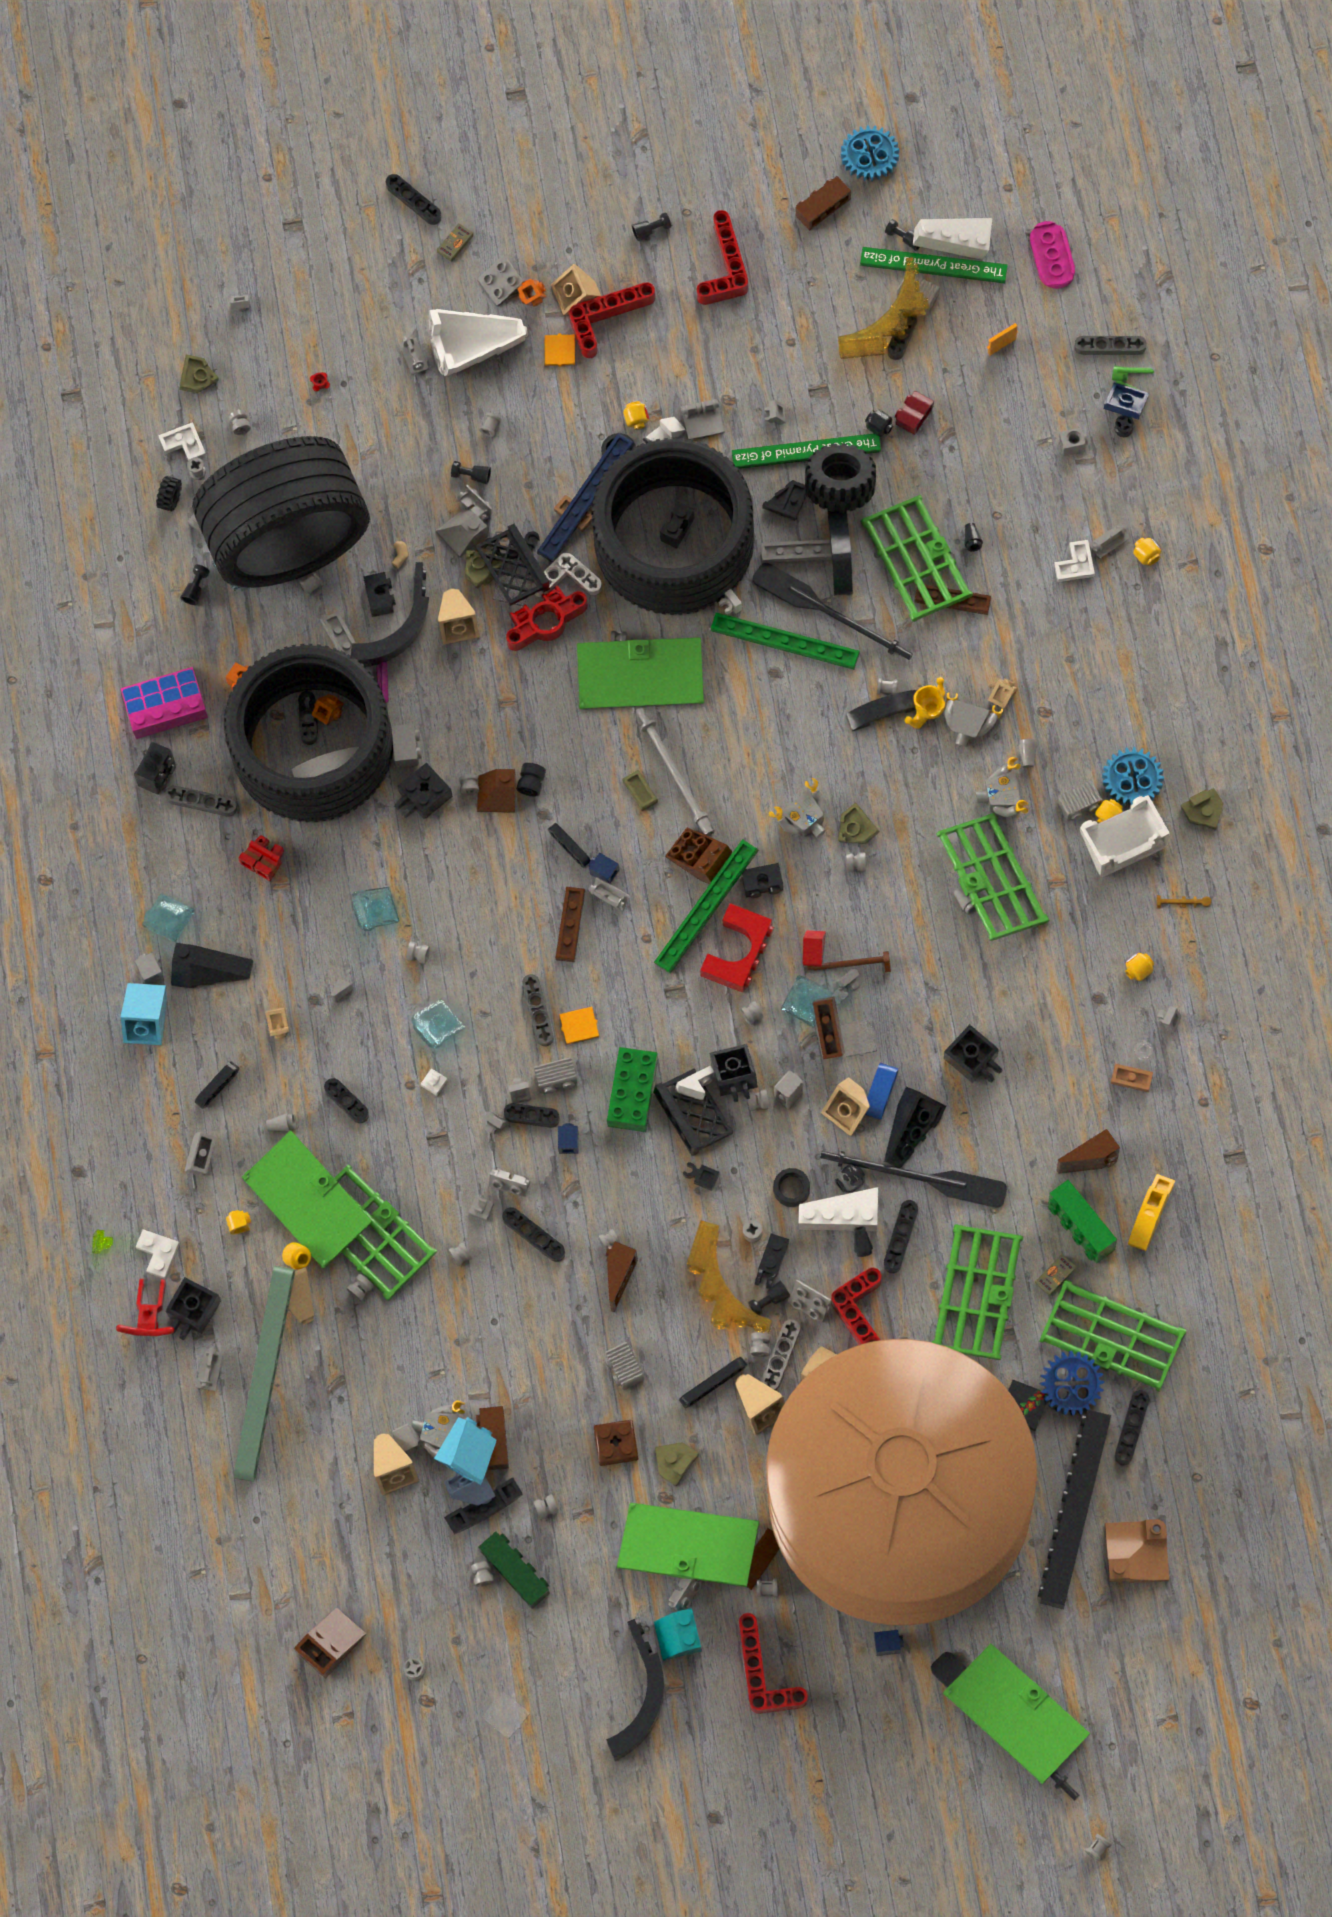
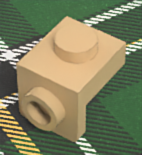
M284 1007L265 1011L270 1036H275V1038L286 1036V1033L289 1032Z

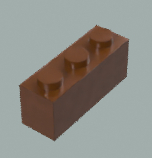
M838 176L829 179L819 190H814L810 197L806 200H801L796 205L795 216L810 231L851 200V190Z
M835 996L816 999L813 1002L823 1059L843 1056L845 1048Z
M503 1406L479 1408L480 1414L476 1415L477 1427L486 1428L492 1432L491 1437L497 1440L486 1471L509 1468Z

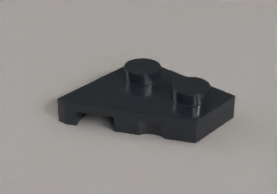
M794 480L790 481L784 489L776 492L773 498L768 502L765 501L762 508L795 521L807 496L805 484Z

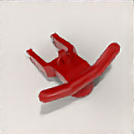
M139 1279L136 1306L139 1310L137 1328L119 1324L116 1326L118 1332L134 1336L155 1337L174 1333L175 1330L171 1326L158 1328L157 1316L163 1310L166 1288L165 1279H161L157 1305L142 1304L144 1279Z

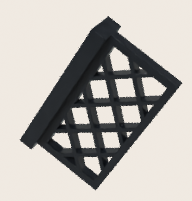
M515 523L509 525L508 530L475 545L476 550L510 606L540 591L544 593L550 590L548 578ZM508 537L510 541L508 547L499 545L500 540ZM487 546L494 547L492 555L484 553L482 549ZM497 548L506 551L504 558L495 556ZM509 552L518 554L517 561L507 559ZM493 560L502 562L500 569L491 566ZM505 563L515 565L513 573L503 570ZM518 566L527 569L525 576L516 574ZM502 574L511 576L509 584L500 581ZM514 577L524 580L521 587L512 585ZM527 581L534 582L537 586L533 589L524 588ZM510 589L520 591L519 595L511 599L509 596Z
M695 1068L665 1083L661 1082L655 1085L653 1091L691 1156L733 1134V1130L706 1086H702L705 1091V1103L694 1100L693 1097L690 1099L680 1096V1093L679 1095L670 1093L667 1088L671 1085L676 1086L677 1082L696 1073ZM679 1100L690 1103L688 1111L679 1108ZM692 1104L703 1106L701 1115L690 1112ZM705 1108L713 1109L716 1113L715 1118L703 1116ZM689 1116L700 1119L698 1127L689 1124ZM702 1120L713 1123L711 1131L700 1128ZM715 1123L723 1125L726 1131L721 1134L713 1132ZM698 1133L709 1134V1140L701 1144L697 1137Z

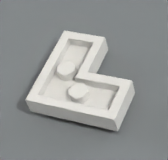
M193 422L158 435L165 454L183 448L188 461L194 457L200 459L206 457Z
M1088 540L1070 542L1069 547L1072 560L1054 562L1057 582L1095 576Z
M143 1229L136 1249L153 1255L147 1268V1273L166 1279L180 1243Z

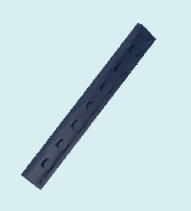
M619 433L616 435L538 549L537 554L552 563L555 561L592 507L594 494L603 474L608 471V467L615 460L619 459V456L631 450L634 445L633 441Z

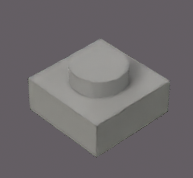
M249 295L231 297V310L243 311L249 308Z

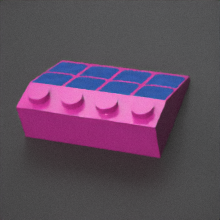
M193 667L121 688L136 739L208 718Z

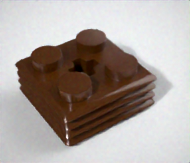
M633 1420L594 1425L600 1466L637 1461L639 1459ZM614 1439H618V1441H621L620 1443H618L617 1447H615L614 1444H611L614 1441Z

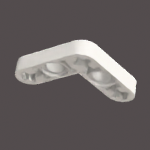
M570 553L560 555L544 571L550 583V590L544 592V594L550 592L566 576H569L590 595H597L602 590L601 580ZM563 560H570V565L573 567V569L571 570V567L568 564L563 565ZM582 570L585 572V575L582 578H577L575 572ZM551 571L559 573L556 579H551L548 575ZM534 582L532 584V589L537 587ZM590 583L593 585L597 583V588H590ZM540 591V592L536 593L535 595L538 596V597H541V594H543V591Z

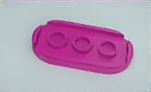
M1052 221L1038 223L1031 231L1030 246L1039 278L1044 285L1050 288H1064L1072 282L1075 276V265L1066 232L1063 227L1058 226Z

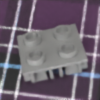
M502 255L478 278V281L497 306L515 290L518 291L517 288L521 287L524 282L505 255Z
M717 399L681 406L688 440L724 433Z
M796 1280L788 1303L806 1313L812 1319L822 1323L825 1314L830 1310L829 1303L831 1299Z

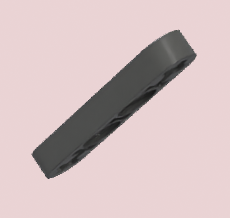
M1079 336L1075 340L1074 348L1078 354L1140 355L1145 352L1147 342L1142 336ZM1081 342H1084L1085 348H1081ZM1098 342H1104L1106 344V347L1104 349L1097 348L1096 344ZM1116 342H1123L1125 347L1117 349L1114 344ZM1137 342L1140 343V348H1137Z
M173 785L169 786L165 791L167 801L173 805L228 817L233 816L237 812L236 802L230 797ZM175 791L178 796H175L173 799L170 794H173ZM188 796H197L196 802H187ZM208 799L215 800V805L207 807L205 802ZM228 803L231 804L233 808H229L226 811L224 806H228Z
M529 974L523 978L522 983L538 1044L549 1046L553 1042L554 1036L540 981L536 975ZM529 980L533 981L535 992L531 993V988L527 985ZM539 997L541 1003L538 1006H533L530 1003L532 998ZM537 1015H544L546 1020L544 1023L539 1024L535 1021V1017ZM542 1028H545L546 1035H550L546 1041L540 1038L542 1037Z

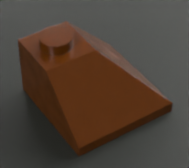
M494 769L479 775L477 812L515 813V769Z

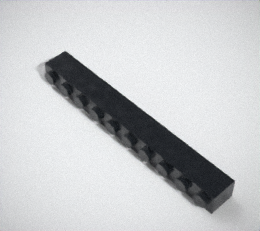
M1088 1409L1087 1415H1082L1080 1426L1084 1428L1082 1434L1078 1433L1075 1445H1078L1079 1448L1077 1453L1073 1452L1071 1464H1074L1073 1472H1068L1066 1483L1070 1484L1068 1491L1064 1490L1061 1501L1065 1502L1063 1510L1059 1509L1057 1521H1060L1059 1529L1054 1528L1052 1540L1056 1541L1054 1548H1049L1047 1559H1051L1049 1567L1045 1566L1042 1578H1045L1046 1581L1044 1586L1040 1585L1038 1597L1041 1598L1040 1604L1064 1610L1111 1419L1109 1414Z

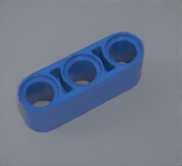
M879 1063L867 1096L870 1108L865 1115L879 1120L882 1119L898 1074V1068Z

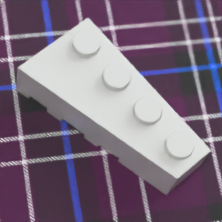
M992 218L921 219L914 229L913 245L983 260L989 251Z
M878 1187L799 1204V1230L854 1231V1228L864 1226L866 1231H877Z

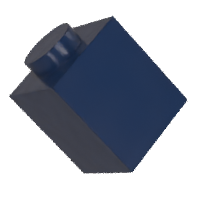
M600 852L597 857L591 859L588 865L590 875L595 878L599 877L609 884L619 872V864Z
M571 1123L558 1126L559 1154H578V1126H574Z
M898 1630L874 1632L876 1656L901 1653L904 1641L903 1635H899Z

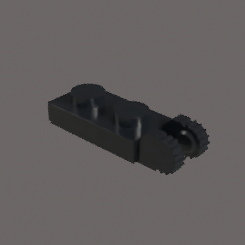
M770 1234L758 1268L755 1285L759 1286L763 1274L766 1273L770 1275L766 1288L770 1289L786 1253L789 1239Z

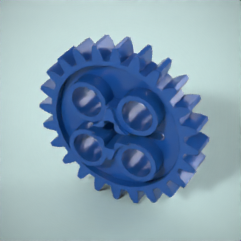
M1069 1351L1068 1356L1061 1352V1358L1054 1355L1055 1362L1048 1360L1047 1362L1050 1367H1043L1047 1373L1046 1375H1040V1377L1045 1379V1382L1039 1383V1385L1045 1386V1389L1040 1392L1047 1393L1044 1401L1051 1400L1049 1407L1057 1405L1056 1412L1063 1408L1064 1415L1068 1413V1410H1070L1071 1415H1075L1076 1410L1079 1414H1083L1082 1408L1088 1411V1409L1090 1410L1089 1404L1096 1406L1095 1398L1101 1399L1097 1393L1104 1391L1099 1387L1100 1384L1104 1383V1381L1099 1380L1103 1373L1096 1372L1100 1366L1093 1367L1095 1360L1087 1361V1354L1081 1358V1352H1077L1075 1356L1073 1351ZM1080 1367L1086 1370V1375L1082 1379L1077 1376V1370ZM1060 1368L1066 1370V1376L1063 1379L1057 1376V1371ZM1071 1378L1073 1381H1089L1088 1385H1073V1389H1071L1070 1385L1056 1386L1054 1383L1071 1381ZM1081 1387L1085 1388L1087 1392L1086 1396L1082 1399L1077 1394L1078 1389ZM1060 1388H1065L1067 1391V1396L1064 1399L1058 1396Z

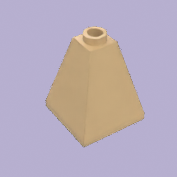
M449 589L444 592L438 617L443 645L479 638L475 611L460 590Z
M305 1267L295 1271L288 1308L303 1325L314 1321V1311Z
M751 1375L739 1376L735 1384L753 1432L757 1435L776 1422L785 1402L779 1392Z
M389 1434L378 1435L374 1439V1476L381 1494L385 1495L418 1482V1476L409 1456Z

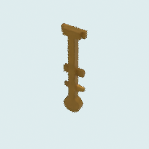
M1157 895V908H1161V904H1182V908H1186V904H1193L1194 908H1196L1197 904L1209 907L1211 905V898L1206 896L1202 899H1197L1194 896L1193 899H1186V896H1182V899H1161V895Z

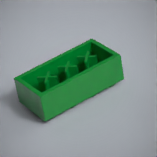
M619 1047L607 1116L608 1127L646 1132L658 1064L657 1052Z
M1066 1180L1049 1193L1048 1209L1054 1216L1057 1214L1061 1219V1225L1066 1231L1070 1230L1075 1243L1083 1246L1085 1249L1084 1253L1089 1260H1094L1097 1264L1115 1251L1117 1238L1069 1180Z

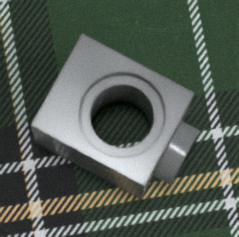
M1081 428L1059 432V443L1063 456L1085 452V445H1088L1086 434L1082 433ZM1076 440L1078 443L1073 444L1070 441Z
M153 953L142 954L135 960L145 984H152L164 978Z

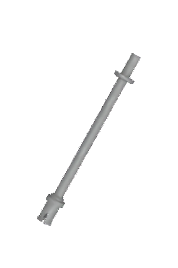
M643 708L637 709L636 712L643 723L641 730L643 732L648 731L694 812L695 824L699 825L704 835L711 836L715 833V829L708 820L709 816L699 808L654 729L656 721H650Z

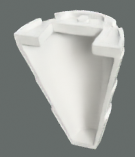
M440 309L429 310V330H432V339L430 340L433 355L440 373L444 376L460 372L495 354L499 355L525 341V337L528 336L527 327L523 326L521 319Z

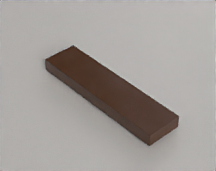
M924 584L935 605L945 601L938 586ZM917 587L914 603L926 604ZM947 588L952 598L962 594L961 590ZM973 593L972 597L946 608L988 615L991 596Z
M566 886L556 960L575 962L585 896L584 888Z

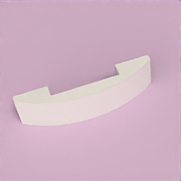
M359 747L330 752L308 760L293 768V775L297 778H308L329 773L347 762Z

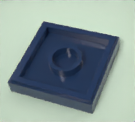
M1114 382L1103 409L1139 420L1149 393Z

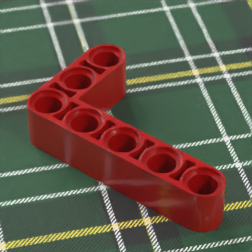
M718 210L714 213L713 222L728 276L705 281L697 286V300L702 305L740 297L748 292V277L730 216L724 210ZM738 283L744 284L743 286H737ZM708 292L707 295H702L701 293Z
M649 282L641 283L575 304L570 308V323L581 353L585 358H593L598 352L597 340L591 323L653 304L656 299L653 284ZM633 298V300L627 301L626 299ZM611 303L616 304L615 306H609ZM598 309L597 312H592L591 310ZM576 314L581 315L580 317H574ZM581 330H587L585 333H580ZM588 345L593 346L590 349L585 348Z
M874 1267L868 1268L837 1288L831 1295L832 1307L859 1345L880 1340L855 1304L881 1285V1272ZM870 1275H875L878 1277V1280L870 1282L867 1278ZM853 1286H860L862 1290L855 1293L851 1288ZM842 1296L845 1298V1301L837 1303L835 1298ZM849 1312H854L856 1314V1317L854 1319H848L846 1317V1314ZM865 1328L868 1332L865 1335H860L857 1333V1330Z
M751 1613L743 1614L739 1619V1628L751 1710L756 1714L803 1708L808 1702V1694L802 1687L766 1691L757 1619ZM747 1619L754 1622L750 1628L743 1626V1622ZM749 1639L756 1641V1645L752 1648L745 1645ZM751 1659H756L759 1661V1665L752 1668L748 1665V1662ZM753 1679H759L762 1682L757 1688L752 1687L750 1683ZM801 1693L805 1698L802 1702H796L793 1699L794 1695ZM776 1696H781L785 1701L781 1705H777L773 1702V1699ZM755 1699H762L764 1705L762 1707H755L753 1702Z

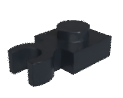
M688 1162L687 1167L693 1171L691 1173L684 1171L683 1176L688 1179L695 1178L694 1184L712 1191L720 1172L704 1165L697 1169L695 1164Z

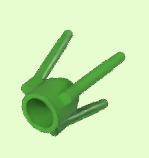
M1114 366L1112 380L1118 384L1135 388L1123 382L1124 380L1127 381L1129 373L1153 374L1154 370L1152 368Z

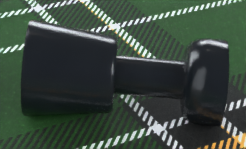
M666 212L662 213L659 216L660 219L652 223L643 221L632 224L636 240L640 241L653 234L652 230L661 226L664 229L671 228L672 225Z
M890 220L886 226L885 234L892 236L894 233L903 238V242L917 251L920 246L913 245L914 231L909 229L906 232L898 227L896 220Z
M454 461L451 468V477L458 478L460 474L471 476V480L488 485L491 467L473 466L470 469L461 467L460 462Z
M198 564L194 565L193 573L195 574L193 582L187 584L180 596L183 602L190 605L198 604L201 593L200 582L202 578L208 577L210 573L208 568Z
M781 1281L767 1291L768 1295L760 1301L751 1300L748 1302L756 1317H759L763 1312L762 1308L771 1302L777 1304L790 1298L787 1288Z

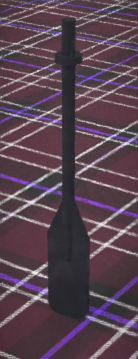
M763 563L754 573L753 583L792 606L820 610L888 648L889 654L892 655L895 652L908 660L912 658L913 654L898 646L899 641L894 640L891 642L826 606L809 585L769 563Z
M821 1151L820 1154L821 1159L839 1162V1167H842V1164H852L861 1168L927 1182L947 1197L999 1208L1004 1204L1006 1196V1184L994 1179L954 1170L928 1175L845 1156L843 1151H841L840 1155Z
M944 1652L932 1663L931 1672L948 1688L967 1667L952 1653ZM1055 1771L1050 1776L1056 1782L1054 1786L1056 1789L1061 1787L1074 1801L1079 1798L1080 1795L1066 1782L1068 1780L1066 1775L1061 1777Z

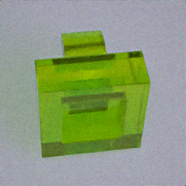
M97 1229L94 1232L92 1253L100 1254L104 1248H111L113 1245V1237H104L105 1230Z

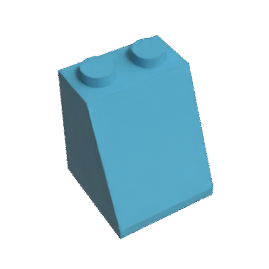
M127 984L121 1012L124 1043L162 1045L167 1005L166 985Z
M458 1417L434 1459L462 1477L481 1485L497 1440L491 1437L492 1432L486 1428H477V1423L467 1417L464 1420Z

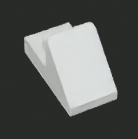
M675 417L659 420L660 426L646 436V438L652 440V442L656 441V439L678 438L686 432V429Z
M708 1066L677 1082L676 1092L703 1100L705 1091L702 1086L712 1081L714 1070L711 1066Z

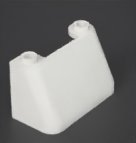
M1149 795L1135 798L1132 801L1131 809L1099 824L1096 821L1088 820L1081 825V835L1101 877L1112 874L1146 858L1168 845L1170 833Z

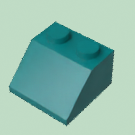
M692 1608L671 1613L654 1621L663 1661L702 1652Z

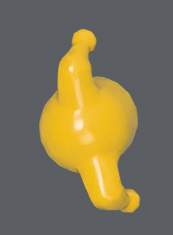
M942 677L937 678V687L928 685L916 691L914 705L917 713L913 719L909 716L906 717V724L920 729L928 719H935L942 715L945 710V690Z

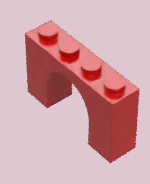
M730 903L722 919L723 926L745 935L751 942V950L745 958L734 962L726 961L707 953L700 969V976L743 993L745 987L749 988L752 977L750 976L752 971L757 970L760 962L758 960L759 955L764 954L767 947L766 939L767 937L771 938L774 927L772 926V919Z

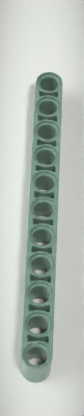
M274 1266L234 1469L235 1479L254 1482L256 1478L295 1269Z

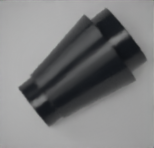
M968 523L965 525V547L970 552L978 551L982 548V538L975 523Z
M864 1226L854 1228V1252L857 1253L858 1257L871 1255L873 1245Z

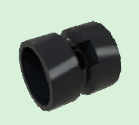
M523 763L520 772L521 778L518 780L516 790L526 796H539L542 789L541 782L544 780L546 769L535 763Z

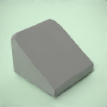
M338 979L331 992L333 1002H337L353 990L352 984Z
M409 1423L393 1430L395 1440L404 1452L418 1445L420 1436Z

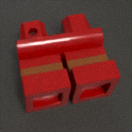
M260 835L255 842L250 841L249 847L240 854L238 859L242 866L271 881L282 864L281 857L284 849L278 844H275L271 851L266 849L270 842L266 837Z

